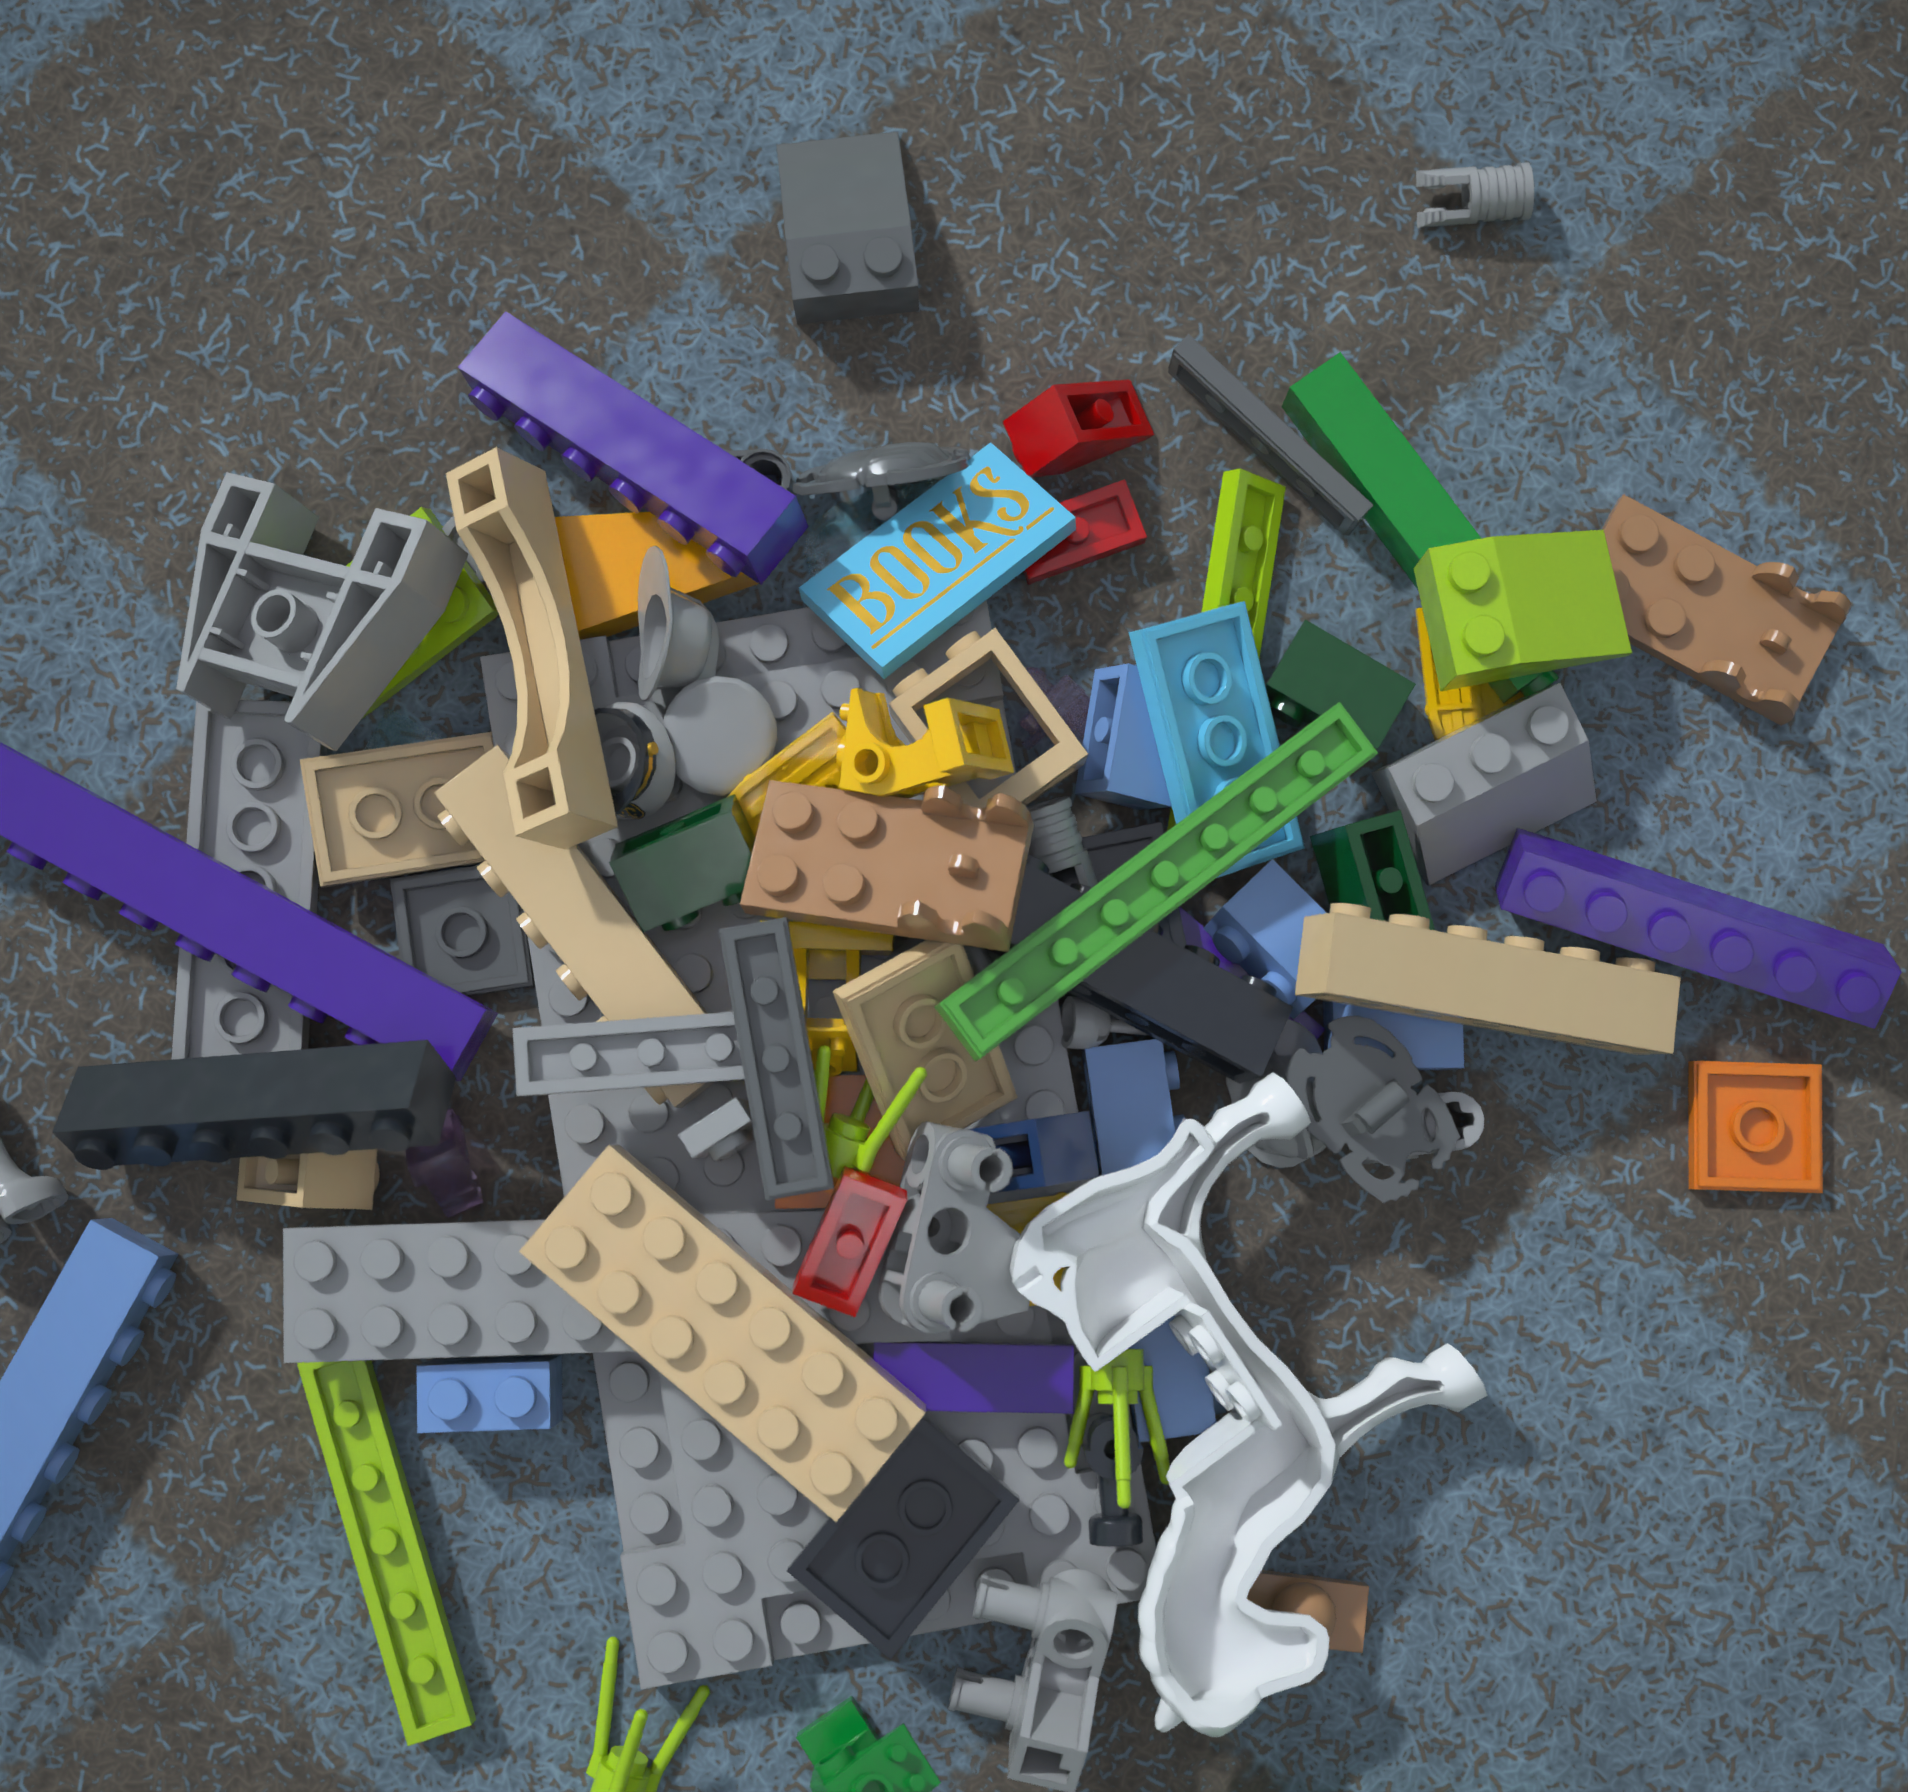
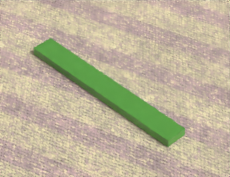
M1338 702L1011 948L1009 952L1007 951L934 1006L973 1060L981 1059L1379 753L1343 705Z

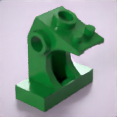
M850 1696L797 1732L796 1739L814 1765L810 1783L812 1792H931L941 1784V1780L916 1744L906 1725L902 1723L882 1738H879L853 1696Z

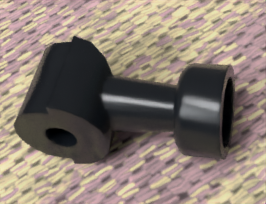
M1114 1414L1102 1415L1092 1422L1088 1428L1087 1444H1082L1086 1461L1097 1475L1101 1513L1094 1514L1089 1519V1543L1104 1547L1143 1543L1141 1516L1129 1512V1507L1126 1509L1119 1507L1117 1503ZM1129 1425L1132 1474L1142 1461L1144 1448L1140 1442H1137L1136 1434Z

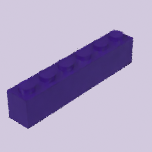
M505 312L458 366L472 389L468 398L482 413L495 421L504 416L515 423L514 428L519 435L540 451H544L550 446L562 454L561 459L566 466L583 480L591 482L594 477L602 480L609 485L610 493L632 512L639 513L642 508L646 509L658 517L657 523L679 543L687 545L692 539L707 549L706 555L718 568L732 577H737L742 572L762 585L809 527L794 494L508 312Z
M1520 828L1516 829L1495 884L1502 910L1873 1029L1876 1028L1902 972L1884 944Z

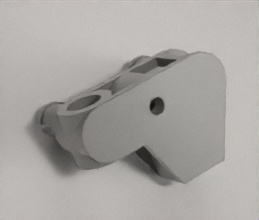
M929 1121L921 1123L915 1130L907 1151L900 1187L907 1190V1202L887 1245L878 1286V1299L881 1308L891 1320L926 1334H940L956 1329L959 1332H966L973 1329L979 1323L1028 1311L1030 1300L1017 1290L1010 1271L1014 1245L1020 1234L987 1208L990 1192H997L1003 1189L1009 1183L1012 1176L1010 1157L1005 1151L999 1148L995 1149L993 1138L989 1135ZM932 1220V1228L928 1232V1226L930 1221Z
M1066 1570L1054 1577H1050L1048 1583L1042 1582L1040 1588L981 1574L972 1618H982L1031 1630L1032 1639L1021 1676L1016 1675L1014 1681L967 1671L957 1666L951 1688L948 1711L955 1712L956 1710L1005 1722V1729L1010 1730L1009 1779L1064 1792H1075L1088 1752L1099 1677L1109 1648L1117 1607V1592L1112 1591L1108 1582L1098 1574L1087 1570Z

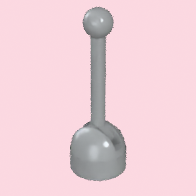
M1068 996L1062 1005L1060 1014L1064 1035L1062 1034L1061 1044L1064 1048L1085 1050L1097 1047L1106 1041L1110 1032L1147 1035L1121 1020L1111 1019L1110 1014L1078 997Z

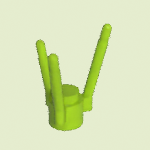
M826 1045L820 1046L817 1051L816 1069L814 1071L823 1123L831 1049ZM918 1067L914 1070L869 1138L867 1136L870 1126L864 1123L874 1095L867 1078L851 1115L833 1113L830 1122L824 1123L833 1177L839 1179L844 1166L859 1172L861 1170L870 1172L879 1148L927 1076L925 1068Z
M1127 1349L1096 1372L1091 1366H1079V1393L1064 1458V1464L1067 1468L1072 1469L1077 1465L1094 1390H1098V1404H1113L1117 1503L1123 1509L1131 1505L1128 1404H1138V1390L1161 1483L1169 1484L1166 1477L1170 1468L1169 1455L1153 1390V1366H1144V1349Z
M612 1636L606 1643L594 1748L586 1771L587 1775L594 1778L590 1792H656L663 1772L698 1716L700 1709L710 1694V1689L706 1685H701L697 1689L650 1767H647L648 1757L638 1751L648 1718V1713L644 1709H639L635 1712L624 1745L613 1746L608 1754L619 1640L617 1637Z

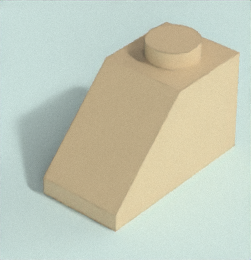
M377 1149L348 1151L342 1155H328L324 1153L292 1154L282 1159H270L262 1156L240 1158L236 1200L300 1208L372 1210L373 1195L379 1182V1166L376 1161Z

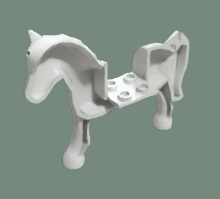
M1271 1073L1255 1083L1247 1097L1216 1110L1210 1122L1204 1127L1195 1119H1183L1172 1140L1158 1155L1128 1169L1094 1178L1062 1199L1048 1205L1025 1226L1014 1245L1010 1264L1012 1280L1017 1290L1032 1303L1052 1312L1065 1322L1078 1350L1095 1372L1175 1315L1176 1318L1169 1322L1173 1334L1191 1356L1198 1352L1212 1372L1205 1377V1381L1220 1404L1227 1411L1235 1407V1409L1189 1443L1171 1463L1166 1475L1176 1500L1172 1505L1171 1521L1159 1539L1148 1571L1146 1587L1138 1605V1623L1141 1629L1139 1656L1149 1670L1151 1681L1161 1697L1155 1714V1727L1160 1732H1168L1184 1721L1197 1732L1211 1737H1221L1248 1718L1255 1711L1262 1698L1308 1683L1323 1671L1329 1652V1636L1324 1626L1310 1615L1264 1609L1247 1600L1249 1590L1259 1576L1271 1550L1307 1519L1331 1486L1339 1458L1359 1438L1375 1426L1392 1416L1426 1404L1438 1405L1455 1412H1460L1487 1396L1484 1384L1474 1368L1458 1350L1447 1343L1431 1352L1421 1363H1412L1398 1358L1387 1357L1375 1365L1368 1377L1337 1397L1328 1399L1318 1398L1308 1392L1289 1368L1255 1336L1230 1302L1206 1259L1201 1235L1203 1206L1211 1187L1223 1170L1243 1152L1260 1140H1291L1311 1123L1302 1101L1284 1079L1275 1073ZM1061 1267H1065L1061 1276L1060 1290H1058L1054 1285L1053 1276Z

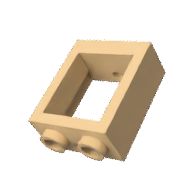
M996 628L983 637H980L977 631L967 634L946 651L945 655L949 661L929 675L924 668L915 671L902 680L892 691L897 698L889 702L890 715L912 744L921 739L928 730L916 714V711L989 659H992L1055 746L981 799H978L967 782L948 787L961 795L963 802L969 806L986 808L987 800L998 793L1014 797L1027 806L1078 770L1086 762L1088 753Z

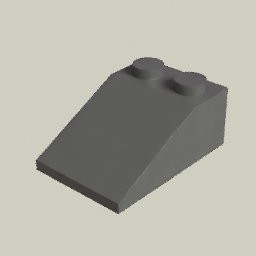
M898 131L776 145L792 300L797 325L919 311L917 270Z

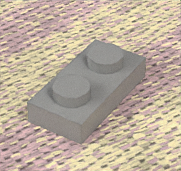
M736 1097L679 1133L678 1136L691 1157L706 1158L710 1155L714 1162L718 1160L722 1162L755 1141L749 1132L753 1128L748 1100Z

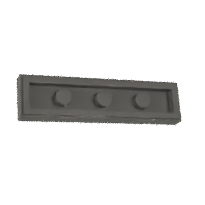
M1190 334L1173 349L1168 373L1343 536L1345 534L1349 536L1364 520L1373 504Z
M784 917L719 929L765 1201L834 1189L788 918Z

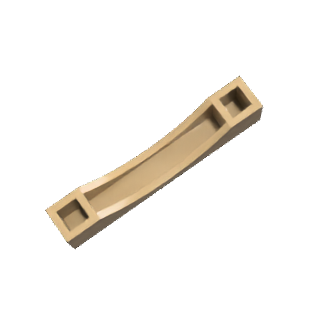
M495 447L447 472L446 478L457 533L475 560L492 595L505 630L513 661L517 690V728L512 754L505 767L503 776L514 833L517 837L565 850L618 827L546 473L544 470Z

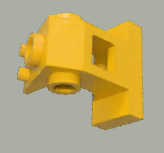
M861 688L851 689L849 704L843 703L840 707L841 720H847L846 734L840 740L837 749V767L841 773L839 787L877 796L909 799L925 794V791L932 786L941 785L949 787L976 778L991 780L1014 773L1000 710L953 698H945L924 705L929 729L921 739L910 745H905L896 736L892 727L885 694L863 691Z
M788 921L814 1071L816 1069L817 1051L823 1045L831 1049L829 1077L837 1076L842 1071H857L858 1055L844 1019L807 1018L809 980H843L847 984L861 976L862 955L889 956L894 951L895 935Z

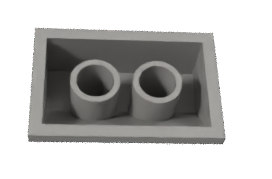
M1561 683L1547 686L1527 697L1524 696L1371 772L1390 813L1398 810L1402 812L1416 865L1427 885H1431L1509 846L1517 828L1535 833L1597 802L1589 740Z

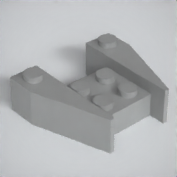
M226 472L201 528L176 690L223 718L230 720L246 684L292 696L293 700L283 721L325 747L337 751L444 613L468 553L428 520L375 508L350 567L304 556V551L319 517L274 483Z

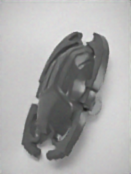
M904 442L872 447L844 454L830 460L826 465L804 471V473L796 478V483L793 484V493L800 494V496L855 490L859 489V486L866 485L867 488L872 487L874 497L872 503L873 514L880 520H888L895 515L900 502L899 492L895 489L894 485L942 477L962 471L969 467L967 460L970 459V455L965 448L938 447L935 443Z
M1359 1016L1337 1018L1327 1024L1332 1032L1330 1039L1331 1048H1328L1322 1054H1309L1306 1049L1299 1048L1289 1062L1286 1072V1083L1294 1090L1307 1110L1311 1123L1306 1129L1317 1140H1321L1334 1154L1339 1153L1345 1143L1348 1145L1349 1150L1352 1152L1339 1160L1341 1167L1348 1176L1385 1204L1389 1200L1397 1201L1401 1196L1408 1197L1411 1191L1418 1190L1419 1180L1413 1178L1399 1183L1405 1175L1407 1157L1413 1152L1430 1153L1438 1149L1430 1160L1431 1168L1442 1169L1443 1163L1450 1160V1153L1456 1149V1141L1460 1138V1135L1448 1108L1433 1088L1427 1084L1417 1094L1416 1091L1411 1089V1086L1421 1082L1422 1076L1412 1063V1057L1407 1049L1390 1031L1369 1018ZM1355 1037H1369L1381 1042L1394 1053L1393 1058L1375 1047L1355 1044ZM1308 1077H1314V1090L1312 1094L1316 1112L1321 1118L1319 1122L1315 1121L1309 1108L1306 1092ZM1425 1107L1431 1112L1436 1123V1133L1431 1142L1424 1137L1425 1129L1422 1124L1421 1111ZM1366 1159L1377 1161L1384 1166H1389L1394 1174L1392 1177L1383 1180L1375 1178L1365 1170L1362 1162Z

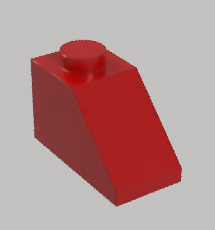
M1130 379L1052 385L1002 421L1012 443L1015 458L1021 464L1024 472L1031 478L1064 474L1149 439L1154 435Z

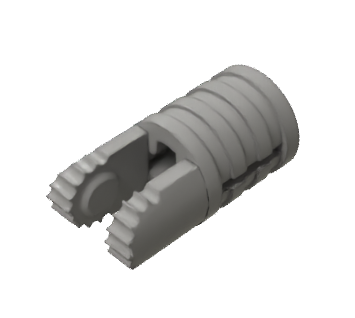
M1529 162L1518 163L1516 166L1503 165L1499 166V168L1490 166L1477 169L1475 166L1416 171V187L1440 189L1445 188L1447 185L1461 184L1462 208L1446 209L1445 207H1434L1417 212V228L1476 224L1480 220L1489 222L1495 221V219L1512 220L1517 218L1518 220H1529L1531 218L1534 206V178Z
M1070 796L1051 799L1027 807L1034 823L1028 854L1044 862L1050 869L1048 875L1052 877V873L1074 866L1079 884L1091 888L1098 884L1087 848H1083L1082 836L1076 827L1077 821L1070 808L1073 806Z

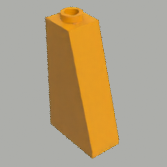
M650 512L555 517L580 640L605 635L608 637L639 626V576L644 556L652 546H658L663 551L668 567L670 587L696 598L702 603L759 583L742 572L737 577L726 574L706 555L707 549L692 539L687 545L679 543L657 523L658 517Z

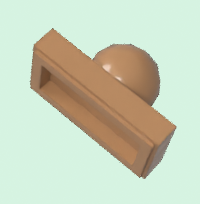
M1261 1570L1249 1590L1247 1600L1264 1609L1310 1615L1327 1629L1329 1649L1363 1653L1369 1586L1365 1582Z

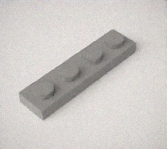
M733 1012L513 1028L516 1096L519 1097L745 1080Z

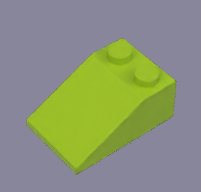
M1604 530L1492 536L1433 547L1426 551L1414 567L1440 691L1615 659L1632 654Z

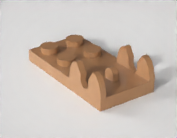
M1623 494L1617 500L1602 530H1604L1630 644L1781 726L1790 722L1798 710L1799 702L1839 626L1845 621L1851 610L1850 600L1841 592L1824 590L1816 594L1804 592L1795 586L1799 577L1793 566L1779 562H1766L1756 566Z
M769 780L740 905L746 914L773 918L787 917L788 920L1009 952L1034 827L1032 816L1022 802L1002 793L990 797L987 800L986 808H976L965 804L961 795L941 785L928 788L925 791L923 800Z

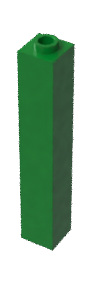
M1341 352L1289 387L1281 407L1312 449L1373 504L1364 519L1417 589L1414 567L1429 548L1481 539ZM1552 670L1489 682L1488 684L1501 701L1505 703L1520 691L1525 697L1550 686L1559 677Z

